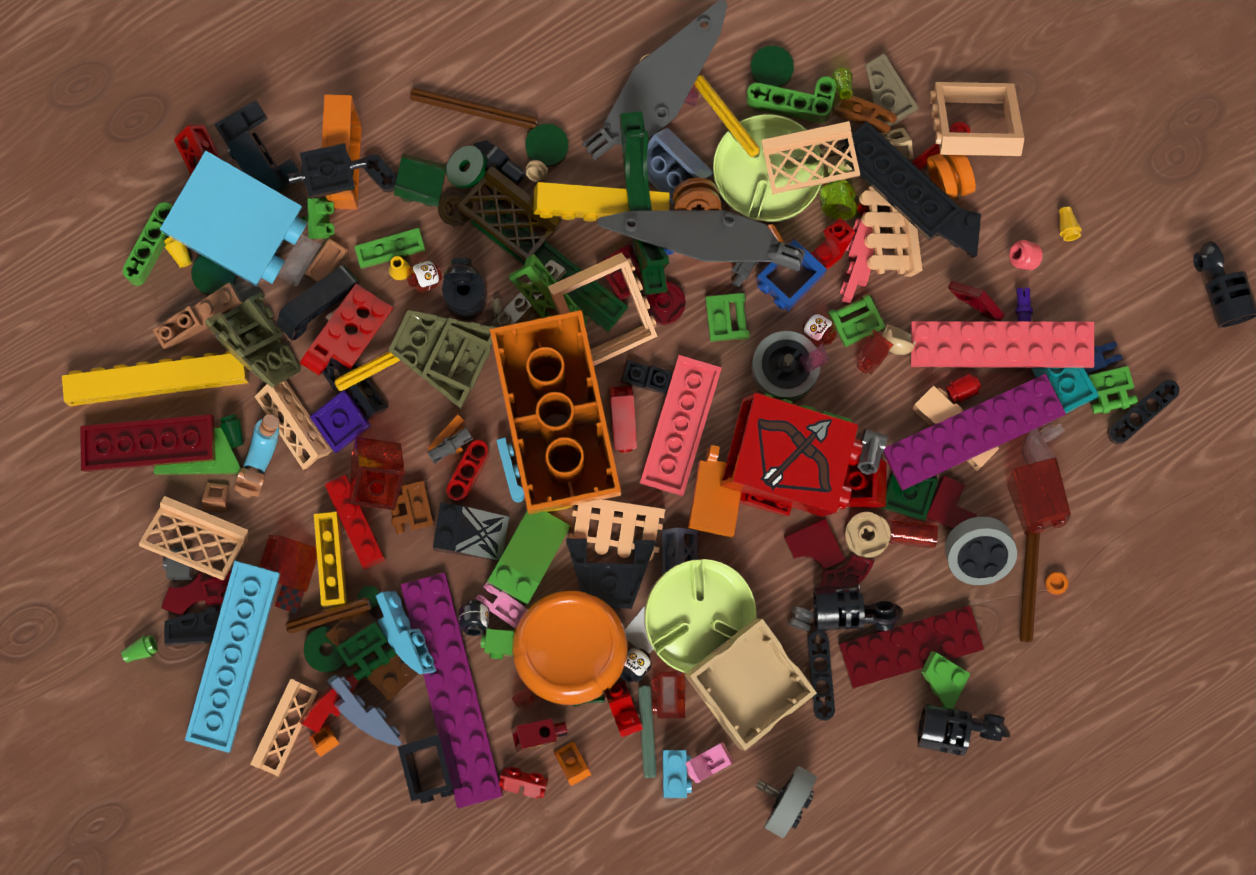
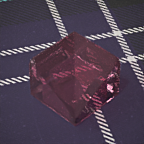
M820 344L817 350L800 357L806 372L826 365L829 359L822 344Z

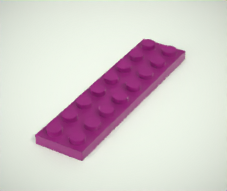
M1044 374L887 446L883 454L903 491L1065 416L1066 413L1047 375Z

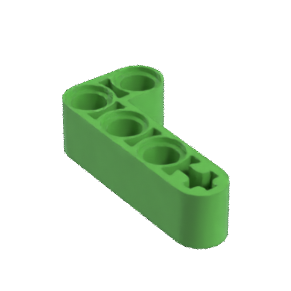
M824 76L820 78L816 84L814 95L762 83H754L747 90L746 102L753 109L823 123L829 118L832 109L836 83L831 77ZM826 86L831 91L828 93H824L820 90V88ZM755 93L759 94L758 98H754ZM779 97L783 100V103L776 104L772 99ZM801 102L805 107L802 109L796 108L794 103ZM823 107L826 112L819 113L815 108Z
M163 202L155 207L123 267V275L132 285H142L147 280L165 246L164 240L169 238V236L162 232L157 238H151V235L154 231H161L160 228L165 219H162V214L166 211H171L174 206L170 203ZM150 250L148 257L141 258L143 251ZM132 272H139L138 275H131Z

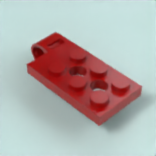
M355 284L306 351L300 364L318 376L322 374L331 358L351 370L389 317L393 307L358 284ZM365 310L368 313V317L360 318L356 311ZM352 326L355 328L356 334L349 335L345 332L344 328Z

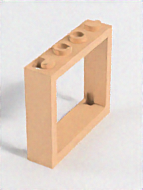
M935 82L934 91H930V104H932V118H934L933 128L934 131H937L935 143L939 144L940 154L1022 155L1024 132L1014 83ZM945 103L1003 104L1008 134L949 133Z
M622 253L548 286L558 314L570 313L563 296L564 294L621 269L642 326L591 349L594 366L657 337L654 329L657 327V323L652 315L649 316L647 311L650 309V305L646 297L641 296L642 285L638 277L634 278L632 273L635 271V267L631 259H626Z

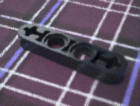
M1173 380L1162 382L1108 430L1109 440L1117 445L1127 441L1179 395L1180 389L1178 384ZM1165 387H1171L1173 389L1171 394H1167L1161 399L1159 395L1166 390ZM1148 399H1153L1157 402L1158 407L1155 411H1151L1146 407ZM1135 413L1141 417L1139 425H1133L1130 422L1131 414ZM1126 425L1128 429L1122 433V437L1116 438L1114 436L1116 434L1114 429L1119 431Z
M814 631L807 639L811 686L816 691L817 682L825 681L829 688L825 694L817 692L812 697L813 712L818 720L827 721L835 713L829 639L824 632ZM816 635H819L820 639H824V643L820 645V651L825 650L826 655H812V651H817V645L812 644V640L816 638ZM816 658H823L826 661V668L824 670L818 671L814 668L813 664ZM829 696L830 701L825 700V706L830 708V712L826 714V717H823L822 713H818V709L822 707V701L817 702L816 697L824 698Z

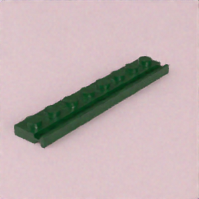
M494 200L488 201L483 206V210H494ZM500 214L501 224L513 223L512 215ZM484 215V219L488 224H497L496 215ZM516 218V223H522ZM471 220L470 223L473 227L521 265H525V260L475 221ZM528 227L517 228L518 237H530ZM513 228L502 229V234L506 238L514 237ZM519 242L520 249L528 253L532 249L531 242ZM547 242L534 254L544 266L550 260H553L565 268L566 273L559 281L583 271ZM595 280L567 293L584 315L607 333L610 332L612 327L616 325L629 309L625 303Z

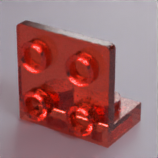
M269 535L259 567L281 573L278 584L307 592L317 560L316 547L280 535Z

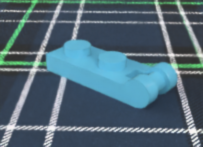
M505 438L498 439L496 441L512 500L520 503L524 500L525 496L523 488L517 485L516 478H520L517 464L512 465L510 457L515 456L512 444H507Z

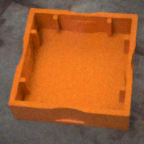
M324 95L321 148L345 143L351 161L360 159L362 123L357 114L352 95ZM355 169L353 173L355 189L326 195L327 200L334 203V209H358L359 169Z

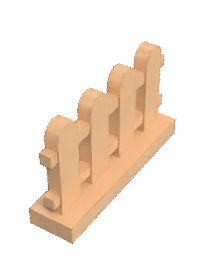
M868 187L867 191H864L859 196L860 202L863 205H869L870 212L862 216V223L867 227H872V234L865 237L864 243L868 248H874L875 255L868 258L867 266L871 270H877V274H883L885 270H897V273L904 274V277L916 275L922 271L918 230L872 187ZM877 206H890V212H878ZM879 227H892L893 234H880ZM882 248L895 249V255H883Z
M605 499L577 504L578 511L573 510L572 516L576 517L574 534H569V538L587 539V542L596 543L595 550L600 555L606 554L609 546L618 547V555L621 558H627L630 556L631 550L635 549V543H633L635 526L644 527L642 540L656 541L657 530H662L663 524H659V518H664L665 509ZM592 507L600 508V514L591 513ZM614 511L623 512V518L614 517ZM637 514L645 515V521L636 520ZM590 519L599 520L597 537L588 536ZM613 522L621 524L619 541L610 540ZM654 547L650 560L653 559L654 552L659 553V547Z

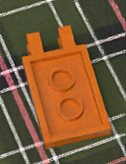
M711 445L710 449H707L706 461L700 460L698 463L688 528L733 537L741 492L720 486L726 462L717 461L720 447Z

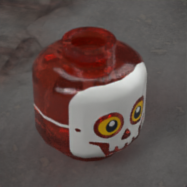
M429 260L412 265L407 275L409 286L411 288L414 287L420 293L438 287L439 281L442 280L438 265L433 264Z
M821 314L808 317L803 323L804 336L818 347L830 345L836 338L837 330L835 323Z

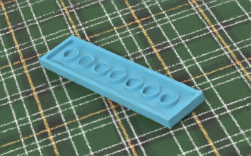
M234 561L185 741L228 753L231 752L281 573Z

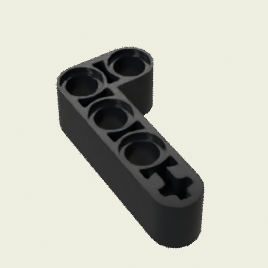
M341 265L284 306L279 313L277 325L291 341L298 339L306 331L309 322L348 295L355 284L359 285L360 280L346 265Z

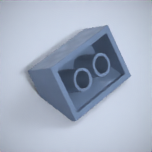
M669 128L654 134L648 142V181L659 192L670 193L669 201L672 204L673 192L681 182L690 178L709 180L714 174Z

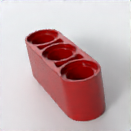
M475 440L468 446L447 486L448 497L453 503H462L468 498L489 458L488 446L481 440ZM477 447H482L485 449V453L481 457H476L473 455V450ZM472 467L474 474L470 477H465L462 475L463 469ZM462 487L464 492L461 496L454 497L451 494L453 488Z

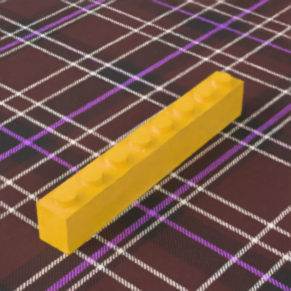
M226 351V354L223 355L206 353L200 358L183 356L181 360L177 361L161 359L158 363L154 364L138 362L136 366L131 367L122 364L113 366L114 369L105 370V368L98 367L92 368L91 372L82 373L80 370L68 372L69 375H62L64 402L68 406L249 383L247 368L229 351Z

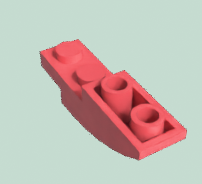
M862 218L856 219L853 229L857 232L846 251H849L847 259L853 260L850 262L847 274H850L849 281L843 282L840 294L843 295L841 302L846 304L851 303L857 285L866 287L871 269L867 266V260L873 256L874 248H868L864 243V239L869 234H872V227L865 226L862 223Z

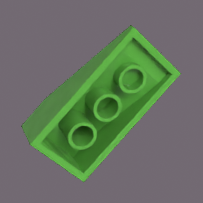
M527 510L486 583L527 605L571 526L546 511L529 515Z

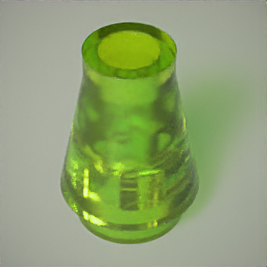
M845 67L836 69L831 78L836 83V89L842 99H849L853 95V74Z

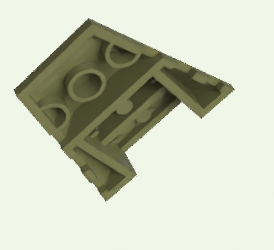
M262 292L248 298L238 308L224 315L219 312L207 318L204 322L205 326L241 364L273 388L301 372V369L289 345H284L281 339L283 333L280 328L275 327L271 319L274 315L270 308L265 307L263 303L265 298Z
M408 310L388 351L461 409L471 394L492 350L493 343L490 329L498 327H489L478 323L458 321L457 319H447L437 315Z

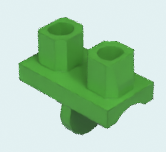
M308 198V216H302L303 220L308 221V239L330 238V235L335 234L333 223H329V214L334 212V203L328 201L327 198Z

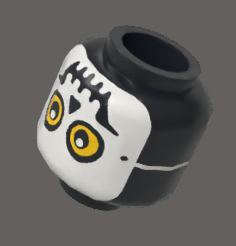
M471 600L460 608L459 627L466 635L479 636L488 629L489 610L485 605L477 600Z
M642 648L628 649L625 666L620 675L625 681L630 683L640 682L649 672L652 663L648 652Z

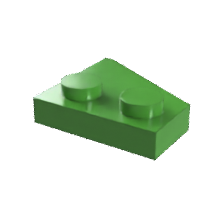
M932 651L921 671L926 681L930 683L934 695L939 697L943 704L942 707L953 709L970 673Z

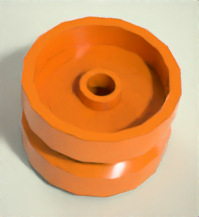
M936 154L927 159L930 180L952 200H955L958 194L966 196L975 192V177L966 155H945L944 157L942 154Z

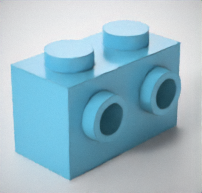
M663 750V798H687V793H691V779H687V766L685 762L691 760V755H687L686 750Z

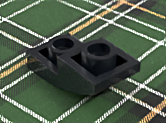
M627 360L620 382L666 394L672 372L652 365L646 366Z

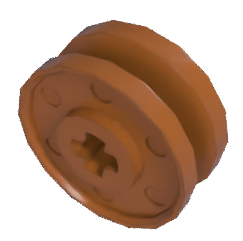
M690 178L681 182L673 192L675 211L721 210L718 189L708 179Z

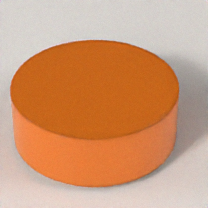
M1056 571L1050 573L1045 578L1044 585L1050 594L1059 595L1067 590L1069 581L1065 574Z

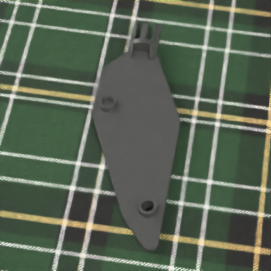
M725 0L717 1L635 66L604 125L581 144L584 148L588 147L586 151L589 154H593L592 158L594 161L614 145H622L619 117L621 113L642 111L645 131H648L649 138L676 118L721 34L727 9V2ZM706 23L708 24V27L706 29H702L700 27L701 24Z
M724 210L626 211L598 219V225L602 228L702 262H772L799 271L805 256V250L778 242L765 224Z

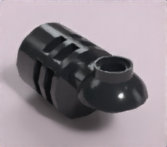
M1206 242L1200 251L1194 254L1193 263L1198 272L1204 271L1208 282L1204 286L1218 328L1238 325L1256 318V301L1246 272L1240 271L1226 275L1223 268V253L1215 242Z
M452 259L451 266L446 269L443 275L442 292L446 307L458 319L470 320L476 318L484 311L487 303L483 279L478 270L472 266L471 259Z
M860 585L851 587H815L813 589V611L815 613L816 631L863 629L864 624H874L877 630L889 631L894 628V623L903 614L901 606L890 601H878L871 605H864L863 594H860Z
M925 704L919 722L917 747L962 756L967 752L971 731L980 732V737L993 741H1002V737L1011 736L1009 729L1004 724L1005 717L985 713L984 719L972 717V712Z

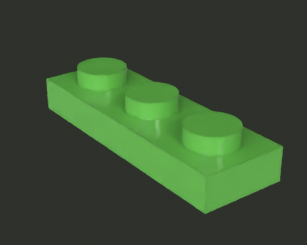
M419 228L354 246L361 269L391 261L395 256L402 258L425 251Z

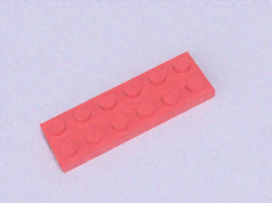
M681 355L678 356L640 484L684 496L722 367Z

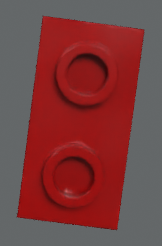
M504 767L500 776L499 786L503 787L502 790L517 794L519 793L520 786L525 787L523 795L539 799V797L544 798L549 779L544 778L539 773L529 774L521 772L516 767Z

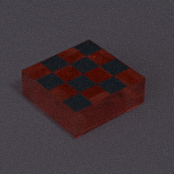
M282 585L274 607L297 615L305 593Z

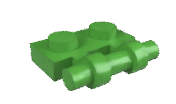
M1128 366L1088 375L1099 394V404L1091 406L1093 414L1110 413V410L1117 408L1127 409L1130 405L1138 403L1136 395L1128 397L1126 392L1134 388ZM1118 393L1119 399L1108 401L1107 395Z

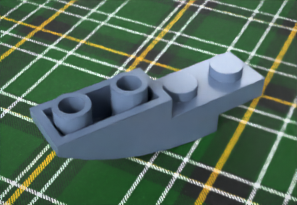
M333 675L327 680L341 698L334 706L352 724L385 743L395 746L402 744L398 739L401 736L398 730L393 725L389 727L384 721L387 718L384 712L379 707L375 709L371 705L363 709L366 706L358 695L353 696L349 691L351 685L344 677L339 678Z

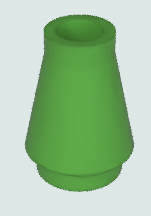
M143 635L129 647L122 650L121 654L124 661L129 663L134 660L154 656V653L158 652V646L151 635Z

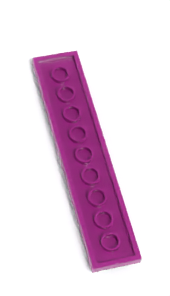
M442 573L401 584L411 628L420 629L424 635L426 646L433 657L436 668L435 672L423 675L438 734L448 733L461 781L462 788L454 790L457 809L503 797L446 574Z

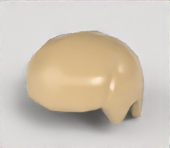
M887 325L882 335L884 347L895 355H906L912 352L916 341L912 344L911 334L892 325Z

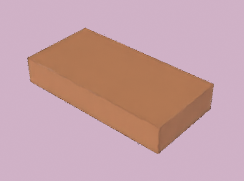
M329 238L304 275L315 283L319 282L337 269L347 255L348 250Z

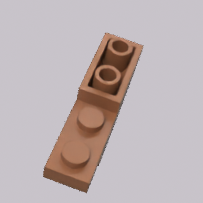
M228 283L193 307H186L153 329V332L162 348L167 349L207 329L204 322L207 318L219 312L224 315L242 304L243 301L233 284Z

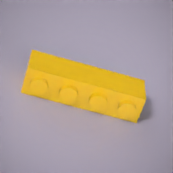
M337 512L314 514L321 606L324 608H332L347 603L341 523Z

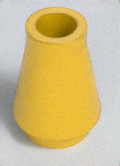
M1063 207L1059 209L1060 236L1063 237L1064 241H1073L1080 238L1082 229L1072 212V208Z
M171 237L164 240L166 245L164 248L176 261L180 269L192 263L188 248Z
M395 256L390 261L388 271L393 279L403 280L409 276L411 268L406 260Z

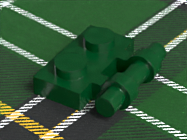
M375 622L336 647L348 668L355 663L360 667V669L352 673L357 681L363 677H369L372 675V671L381 665H387L390 663L389 660L396 656L392 647L385 652L382 650L381 646L387 643L388 640ZM374 651L377 657L366 664L363 658Z

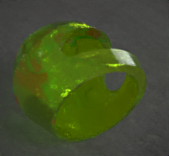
M844 179L823 184L819 191V201L825 215L835 219L842 218L843 220L853 218L856 215L857 205L853 201L856 194L850 182ZM836 205H845L849 207L851 210L845 212L839 211L836 208Z

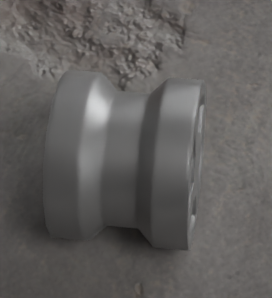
M793 606V615L787 624L809 631L811 627L809 622L815 613Z

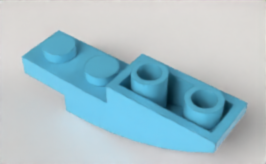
M387 591L376 595L384 615L383 618L378 620V623L393 650L417 673L435 672L434 660L426 646L425 637L420 629H411L410 621L404 612L397 592Z

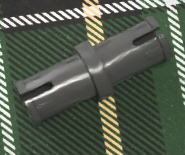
M464 427L451 437L444 438L442 443L427 451V454L433 463L436 464L449 454H455L458 448L473 440V438Z

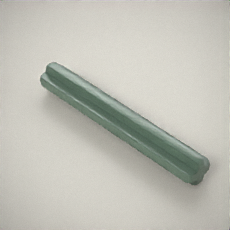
M640 686L638 694L640 722L643 730H641L643 774L645 778L656 777L651 687Z

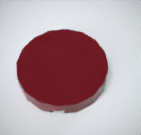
M666 281V293L644 295L643 293L642 297H646L650 305V309L647 310L649 316L652 315L658 325L673 324L680 319L685 310L686 301L683 291L678 285L670 281Z

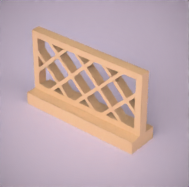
M849 121L761 140L772 195L860 176ZM848 139L849 147L845 153L834 148L838 140ZM823 144L829 148L823 158L812 152L816 145ZM796 149H801L807 153L801 163L790 157ZM831 150L842 156L836 167L825 160ZM778 153L785 157V159L778 168L770 163L769 155ZM809 155L820 161L814 171L803 165ZM844 159L853 163V172L845 173L838 169ZM787 160L798 166L792 176L781 170ZM822 164L833 169L829 177L823 178L817 174ZM801 168L811 174L806 182H800L795 179ZM779 173L790 179L786 186L776 188L774 180Z
M164 496L160 502V508L141 538L139 546L224 580L242 548L244 549L248 542V530ZM164 516L171 519L173 524L161 527L159 521ZM189 526L193 529L194 533L182 536L179 528ZM175 529L178 537L166 541L163 533ZM160 534L163 541L152 544L148 542L150 536ZM207 534L214 537V542L204 545L200 536ZM196 538L199 546L187 549L184 541ZM181 542L184 551L177 553L170 551V545ZM230 543L236 547L234 551L224 553L221 545ZM217 546L220 555L208 558L205 550ZM202 551L204 560L194 561L191 559L190 554ZM223 560L225 567L221 572L212 568L211 563Z

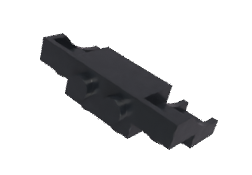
M255 100L214 125L228 146L227 151L230 157L239 164V170L279 192L291 185L288 174L297 173L300 170L293 158L279 166L276 165L254 129L268 120L262 107Z

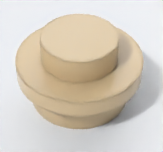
M532 160L526 166V174L530 180L539 182L546 178L548 169L541 161Z

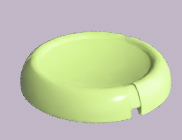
M758 115L742 120L740 122L741 125L759 146L760 152L754 157H750L731 132L728 131L723 136L716 149L713 163L714 179L720 195L735 212L745 218L758 222H779L796 216L812 203L819 192L821 184L772 195L761 140L806 131V129L799 123L778 115ZM816 145L812 152L820 157L821 150L819 145ZM796 149L790 157L801 163L807 153L801 149ZM778 153L769 155L770 163L778 168L785 159V157ZM809 155L803 165L814 171L820 161ZM787 160L781 170L792 176L798 166ZM824 164L817 171V174L822 177L824 175ZM801 168L795 179L800 182H806L811 174ZM779 173L774 180L776 188L786 186L790 179Z
M689 560L670 568L653 585L644 610L646 635L656 654L665 663L678 671L686 673L757 617L756 604L752 591L746 581L731 567L714 560Z

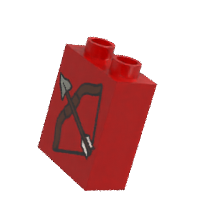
M754 393L742 399L720 486L821 517L835 514L837 509H845L850 500L852 485L844 481L848 465L855 466L862 452L863 441L855 438L858 424L762 394Z

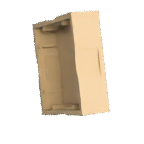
M759 618L752 620L684 674L735 745L742 750H747L767 734L780 719L793 713L817 693L800 669L787 657L781 643L764 620Z

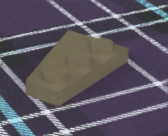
M885 54L865 65L874 104L880 105L882 108L897 115V120L894 123L884 121L881 117L878 120L889 124L891 127L919 110Z

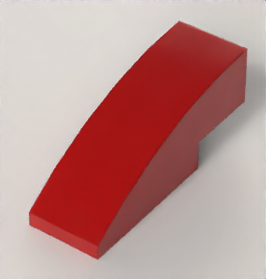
M350 674L344 678L351 685L349 691L352 694L358 681L353 674ZM332 686L315 700L299 722L316 733H319L329 713L336 717L341 713L334 706L341 698Z

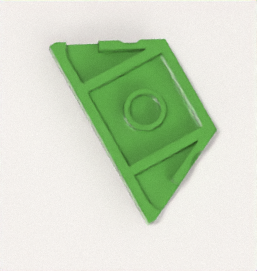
M215 428V461L160 465L154 468V474H238L241 466L222 429Z

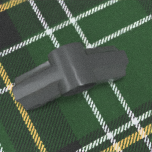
M867 428L864 430L861 439L863 447L857 466L862 473L869 475L877 472L888 435Z

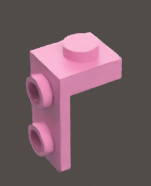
M724 742L685 762L690 778L698 783L733 764L734 760Z

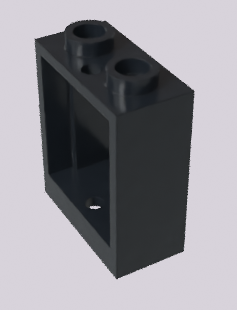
M448 733L438 734L398 746L411 801L420 800L421 804L434 801L433 796L441 794V798L455 794L454 790L462 788ZM436 747L446 785L422 792L413 753Z

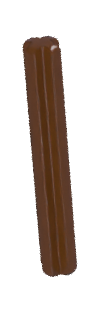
M361 598L287 621V632L296 633L370 610L372 607L370 599Z

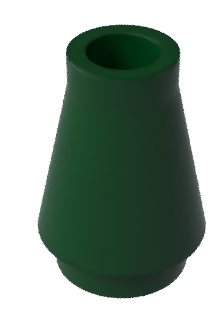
M237 414L220 418L221 424L219 426L230 443L231 449L244 445L241 418L239 419Z

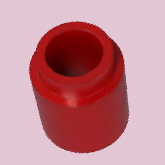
M968 374L951 382L946 387V391L952 403H961L978 395V389L981 388V385L976 376L972 377Z

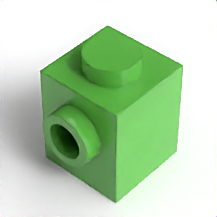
M487 629L486 634H482L481 648H485V654H490L489 658L503 659V655L513 656L512 643L514 631Z

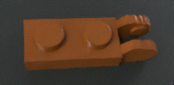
M843 93L833 109L834 114L860 124L867 121L877 131L885 134L889 133L891 127L889 124L878 120L879 117L891 123L897 120V115L882 108V106L847 93Z

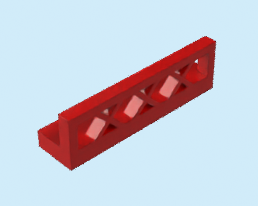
M205 124L188 125L173 139L190 175H192L196 168L193 163L194 156L197 157L198 163L205 151L221 159ZM186 137L189 141L188 149L183 142Z

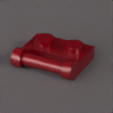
M630 244L600 261L602 262L622 253L626 259H631L642 285L638 259L634 255V249ZM621 269L604 276L619 300L623 301L631 296Z

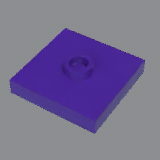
M347 390L341 391L310 416L334 453L341 451L371 427V424Z

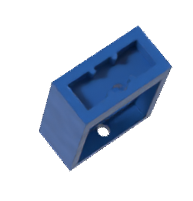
M795 239L789 245L805 250V256L801 265L813 276L790 299L767 278L779 265L771 262L757 276L756 280L758 283L757 287L764 294L769 293L774 298L773 302L780 309L783 310L785 308L788 312L819 282L827 271Z

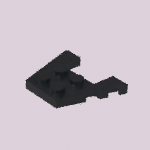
M566 538L581 592L600 598L612 609H632L656 541L635 540L634 564L587 563V539Z

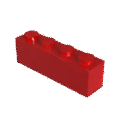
M344 475L326 483L325 487L362 567L366 570L385 561V557L347 476Z

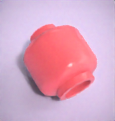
M1027 240L1015 242L1009 253L1011 264L1023 270L1036 269L1040 265L1043 256L1041 247Z

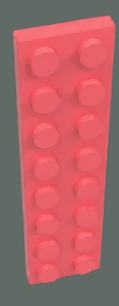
M912 321L911 342L913 344L916 341V344L911 352V367L1094 368V322Z

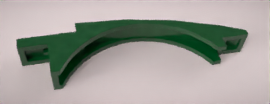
M642 111L621 113L619 115L628 209L629 211H652L647 170L649 137L648 131H645ZM633 238L644 295L666 293L667 285L664 268L669 264L668 255L661 247Z

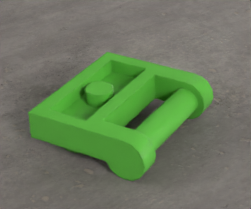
M744 293L705 297L710 342L750 338V332L747 330L744 308L746 297ZM729 303H735L738 331H732Z
M868 293L861 296L860 300L836 311L833 309L827 312L845 348L886 328ZM863 307L867 308L868 312L844 323H841L839 319Z

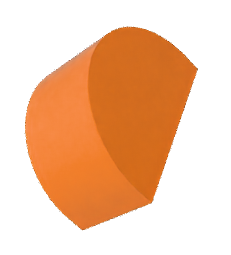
M582 310L490 329L528 514L620 496L621 489Z

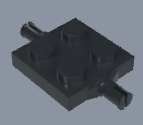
M343 143L300 153L302 162L301 172L288 174L290 184L304 181L309 198L312 199L355 189L353 181L354 170L367 167L365 157L351 161L346 145Z

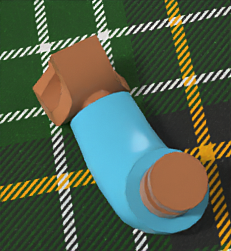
M274 415L264 416L254 427L251 445L243 465L244 468L239 470L233 488L235 491L240 492L242 496L248 498L250 496L258 497L265 479L264 474L261 473L265 472L278 442L279 420Z

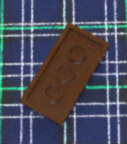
M368 611L344 617L325 636L337 647L374 622L380 630L381 627ZM387 642L381 648L385 652L391 648V645ZM373 651L363 659L367 664L375 659L377 655ZM397 653L395 657L389 660L390 663L385 666L381 665L372 671V675L366 678L389 702L419 674L411 669ZM355 663L354 666H355L357 669H360V667L358 666V664Z

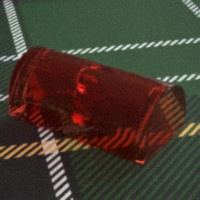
M891 521L890 544L935 549L938 526Z

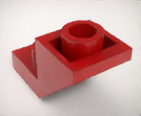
M842 218L837 219L823 231L826 241L810 253L827 270L842 258L855 234V230Z
M625 681L613 685L610 689L606 688L604 693L621 738L643 730Z

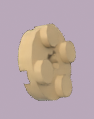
M862 512L855 515L847 524L844 533L845 542L849 550L855 555L865 558H873L880 555L888 546L891 537L890 527L886 520L872 512ZM864 529H867L868 532H873L874 535L871 536V541L862 538L861 535L864 534Z

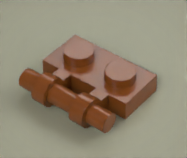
M424 481L401 486L403 495L397 496L395 488L386 490L388 496L386 502L387 506L391 509V524L395 527L396 535L405 533L403 525L405 523H410L412 531L434 526ZM405 503L407 515L401 516L399 504Z

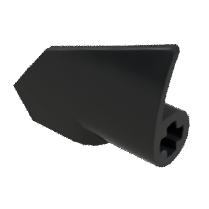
M488 140L473 143V146L482 151L487 158V165L485 164L486 172L493 166L517 186L521 183L526 175V171L510 160L507 154ZM485 184L491 195H493V190ZM498 200V204L501 205L505 200Z

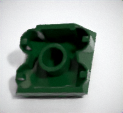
M402 154L394 186V196L400 197L403 202L417 201L425 206L438 207L443 191L447 165Z

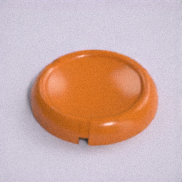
M560 591L539 599L523 614L514 632L512 653L514 655V665L520 678L532 692L553 703L574 705L586 703L603 695L602 691L606 688L610 689L616 683L625 666L628 642L619 616L607 603L585 592Z

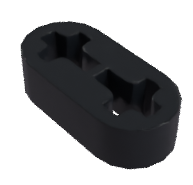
M378 155L367 156L365 158L367 167H364L366 174L381 190L393 192L397 179L396 174ZM369 163H377L380 171L377 172L374 168L369 169ZM385 175L387 179L392 178L393 184L384 185L385 182L381 176Z

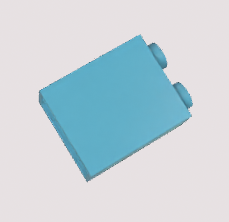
M205 151L160 230L165 235L257 287L261 279L273 284L285 263V260L276 256L277 251L284 240L295 245L308 222L298 217L302 210L301 205Z

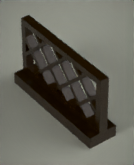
M493 166L489 168L482 180L457 206L460 211L525 261L527 257L535 254L551 235L555 234L561 223V219L557 216L541 218L539 215L533 214L534 198ZM486 184L493 190V195L481 196V188ZM494 200V210H483L482 201ZM498 200L508 201L511 209H499ZM469 201H479L480 210H470L465 205ZM523 213L527 216L528 222L516 223L515 214ZM500 214H511L513 223L501 224ZM484 215H496L497 224H488L484 219ZM529 227L530 237H518L517 228ZM533 227H541L546 231L545 235L534 236ZM513 228L514 237L506 238L502 234V229ZM519 242H531L532 249L528 253L520 249Z

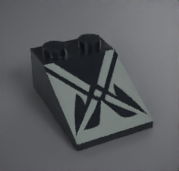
M440 503L433 549L437 552L499 561L504 552L510 517L465 506Z

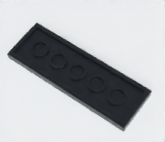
M867 121L852 133L860 177L929 241L962 212L960 206ZM848 139L844 140L836 149L845 153L849 147ZM844 159V162L854 170L853 163Z

